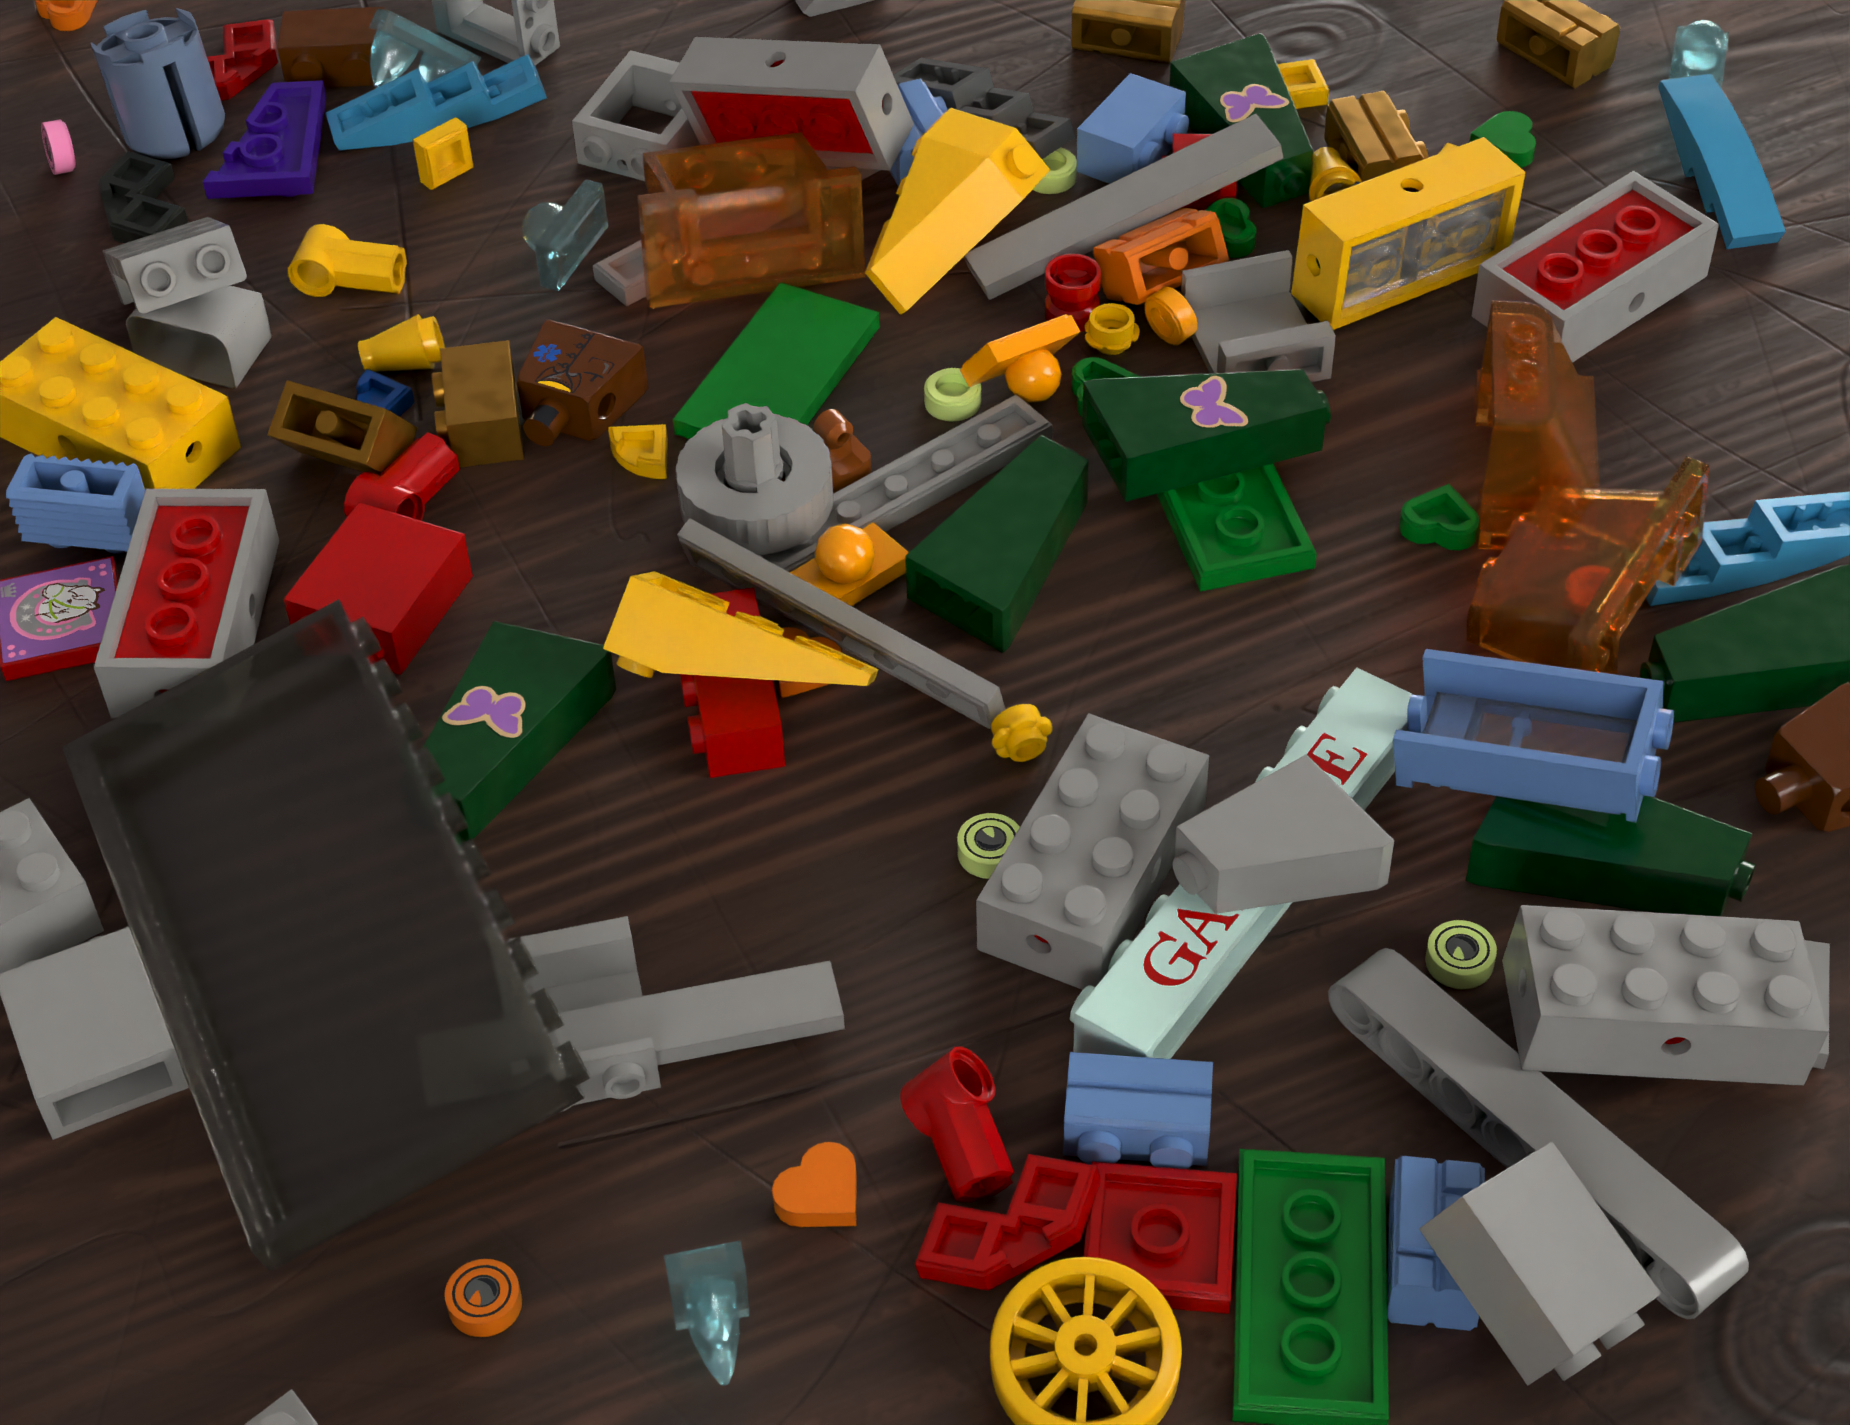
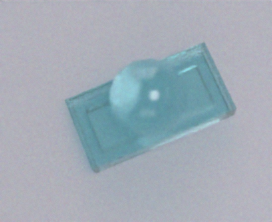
M1708 20L1693 21L1687 26H1677L1668 79L1712 74L1722 89L1729 32H1724L1717 23Z
M585 179L564 207L556 202H541L526 213L522 224V234L529 248L536 252L541 287L555 291L562 288L608 228L602 183Z

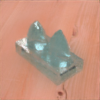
M377 9L369 28L376 31L370 56L371 75L376 88L399 78L410 67L417 53L422 54L419 70L427 83L472 61L478 67L481 57L389 10Z
M729 1242L664 1255L676 1330L689 1329L694 1345L710 1373L721 1386H726L730 1382L737 1357L739 1318L750 1316L746 1269L741 1242Z

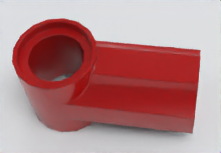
M427 432L422 438H417L380 475L369 471L363 472L356 477L346 493L344 501L346 517L349 516L360 502L422 521L425 504L460 470L457 454L450 450L444 439Z
M962 1046L954 1047L907 1082L901 1088L900 1100L906 1116L915 1128L924 1135L931 1137L955 1201L972 1203L978 1199L996 1195L1013 1183L1011 1176L1014 1170L987 1105L995 1096L993 1077L979 1056Z

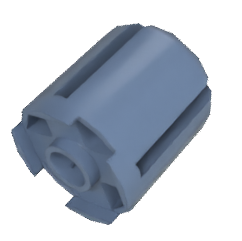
M175 8L178 18L163 17L149 19L146 10L123 16L103 27L107 37L98 43L97 46L92 42L90 43L124 141L137 154L157 160H172L188 156L190 149L185 132L188 133L193 148L200 151L215 141L224 128L225 112L195 19L190 12Z

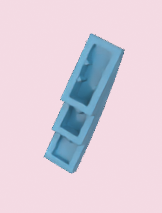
M526 54L483 76L474 61L429 83L426 82L417 68L326 112L334 144L338 150H349L412 142V139L454 117H457L467 125V128L499 119L544 100L547 96L537 69L529 54Z
M1712 74L1661 80L1658 88L1685 177L1695 176L1705 212L1716 213L1726 249L1779 242L1785 233V228L1769 182L1740 119Z
M1850 491L1756 500L1748 518L1694 523L1687 541L1632 546L1625 565L1650 606L1709 598L1767 584L1808 571L1850 555Z

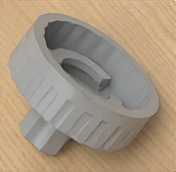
M744 403L728 410V418L720 419L699 430L695 436L685 443V447L679 453L675 472L680 513L684 523L690 518L756 555L781 552L803 543L818 532L830 516L834 502L830 452L828 447L825 446L824 440L806 424H802L790 417L787 418L773 414L767 406L756 407ZM725 481H727V483H728L731 487H733L735 490L730 489V488H728L727 486H725Z

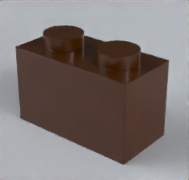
M385 7L283 11L277 49L285 82L323 80L325 88L376 86L388 83L392 43Z

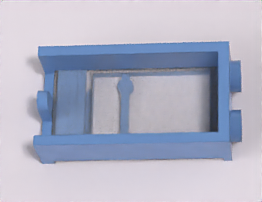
M1425 649L1423 655L1425 695L1412 694L1410 696L1407 709L1408 731L1396 730L1393 737L1396 786L1412 788L1414 782L1428 783L1430 786L1435 787L1447 786L1454 790L1617 815L1624 813L1626 814V821H1637L1643 796L1654 797L1657 791L1661 758L1655 756L1656 749L1667 750L1672 735L1674 711L1663 709V681Z

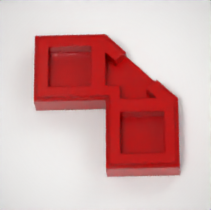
M273 19L223 26L224 54L207 57L221 101L230 100L278 64L277 40Z
M1028 1154L1007 1214L938 1202L915 1262L919 1277L989 1291L1078 1243L1081 1240L1101 1182L1098 1167L1096 1165Z

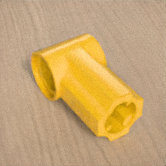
M317 224L310 227L306 232L288 267V277L299 291L313 297H325L332 293L335 286L399 294L405 283L407 259L405 249L402 247L349 240L336 227Z

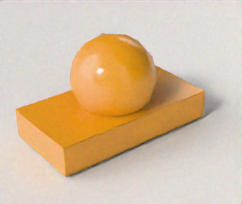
M1062 315L987 343L962 365L960 372L969 387L1005 374L1008 389L1014 395L1017 394L1028 403L1042 402L1055 393L1061 380L1060 365L1053 355L1081 331L1072 315Z
M874 522L863 529L845 523L832 526L826 530L818 539L814 552L815 558L790 573L844 603L853 606L905 574V556L909 552Z

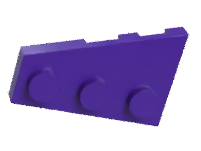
M323 80L270 84L247 117L246 124L248 129L239 142L231 141L224 150L225 162L219 171L210 170L204 179L203 186L207 199L277 195L292 197L299 194H313L327 98Z

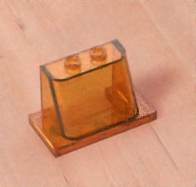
M802 132L643 153L644 177L648 194L637 195L646 300L650 308L774 291L780 282L795 287L865 278L861 173L855 166L828 170Z
M1492 300L1481 370H1477L1474 387L1475 426L1492 427L1483 486L1479 490L1477 514L1479 516L1477 546L1479 549L1600 556L1603 529L1594 376H1580L1577 374L1556 326L1546 310L1527 302Z
M1686 456L1664 490L1549 485L1546 487L1528 514L1524 515L1521 513L1515 518L1506 538V546L1499 557H1490L1483 565L1477 580V590L1468 610L1467 641L1513 661L1617 675L1619 640L1657 580L1675 586L1702 543L1710 465Z

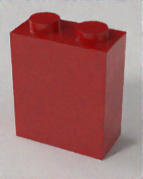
M359 502L283 599L294 641L301 643L311 650H323L355 660L357 663L368 668L377 667L402 675L473 577L465 534Z

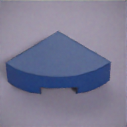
M366 369L357 382V401L385 408L399 417L415 403L412 388L372 370Z

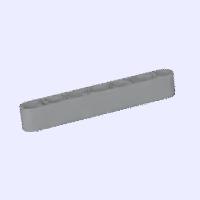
M1383 948L1331 985L1328 991L1329 1002L1339 1021L1506 1168H1509L1552 1141L1661 1292V1295L1656 1297V1299L1671 1312L1685 1319H1695L1748 1272L1749 1262L1746 1253L1738 1240L1726 1228L1540 1071L1521 1070L1519 1054L1401 954L1395 950Z

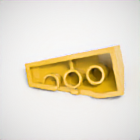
M950 108L916 141L911 154L914 156V160L908 175L901 179L896 192L899 195L891 218L884 222L865 274L900 315L908 311L1005 218L1050 171V168L1017 128Z
M655 571L630 576L603 649L619 655L616 662L619 667L648 678H652L655 670L661 673L868 686L874 682L879 670L817 641L801 636H796L794 641L782 636L784 630L778 626L779 624L761 616H752L742 612H736L735 617L726 614L730 602Z

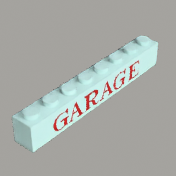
M1356 667L1340 688L1332 686L1326 692L1318 708L1316 718L1308 727L1301 725L1294 731L1286 746L1284 757L1275 768L1270 766L1264 768L1255 782L1307 754L1339 787L1365 810L1395 772L1393 737L1396 730L1408 731L1407 709L1412 693ZM1180 884L1170 896L1161 895L1151 907L1146 918L1145 927L1134 941L1126 939L1118 946L1109 963L1108 972L1096 987L1088 985L1077 997L1070 1013V1021L1074 1023L1073 1052L1171 1059L1292 902L1215 914L1197 894H1189Z

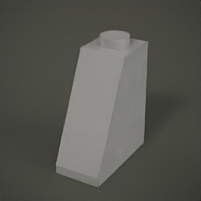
M1306 754L1178 825L1176 828L1173 870L1184 890L1191 895L1197 894L1217 914L1377 890L1388 884L1394 839Z

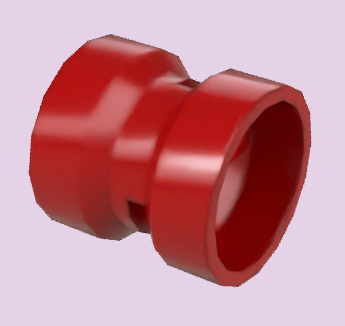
M1081 254L1058 256L1051 260L1045 268V287L1048 292L1045 298V319L1049 321L1065 314L1067 316L1072 315L1081 332L1085 331V324L1089 320L1090 313L1093 309L1100 306V298L1097 295L1101 288L1100 266L1092 258Z

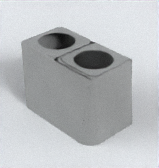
M231 285L142 314L135 309L126 320L128 334L135 354L183 376L232 389L238 387L263 348L272 338L262 293Z

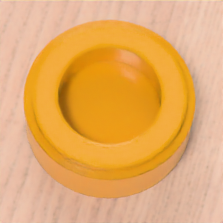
M1166 286L1146 299V318L1154 332L1165 342L1179 345L1196 333L1198 328L1196 315L1188 301L1177 290Z

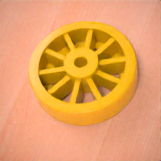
M1073 1257L1051 1262L1034 1270L1020 1280L1008 1293L998 1309L990 1336L992 1382L1000 1404L1015 1425H1157L1168 1411L1177 1391L1182 1347L1176 1318L1159 1290L1144 1276L1125 1265L1095 1257ZM1084 1302L1083 1315L1071 1318L1064 1306ZM1094 1303L1113 1309L1104 1320L1093 1316ZM1050 1314L1059 1330L1056 1332L1038 1325V1323L1046 1315ZM1126 1320L1130 1321L1137 1330L1136 1332L1119 1336L1114 1335ZM1027 1343L1050 1351L1025 1357ZM1145 1352L1146 1367L1122 1357ZM1056 1372V1376L1036 1396L1028 1379ZM1112 1377L1140 1387L1135 1397L1128 1404L1113 1383ZM1067 1388L1078 1392L1076 1419L1062 1416L1050 1409ZM1099 1390L1114 1414L1101 1419L1086 1420L1088 1393Z

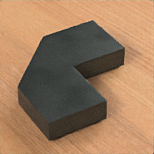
M127 151L97 180L109 226L115 241L128 243L188 223L184 207L155 199L175 179L170 163Z

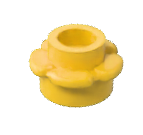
M1108 303L1096 307L1090 313L1089 320L1085 324V331L1087 332L1085 340L1091 347L1103 354L1116 355L1129 349L1131 342L1138 340L1140 329L1134 323V314L1128 307L1121 304Z
M1019 704L1009 707L999 713L992 721L991 731L994 735L992 746L1002 758L1010 757L1016 762L1029 761L1044 751L1047 736L1052 732V723L1048 718L1041 717L1037 707L1034 705Z

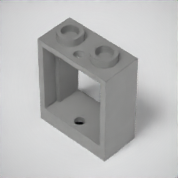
M432 0L437 32L504 62L510 63L529 54L534 65H537L560 47L554 0H511L513 16L484 4L483 0Z
M630 50L572 120L578 164L671 188L702 149L669 83L680 63ZM632 106L674 116L661 135L619 124Z

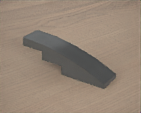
M919 58L893 74L897 85L921 78L933 97L941 96L944 99L947 110L954 108L1017 128L1041 159L1075 138L1070 118L1035 113L1029 93L995 88L989 68Z

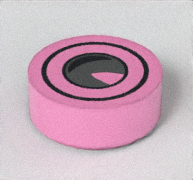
M61 119L42 122V139L52 173L57 175L73 172L76 167L75 155L65 122H62Z

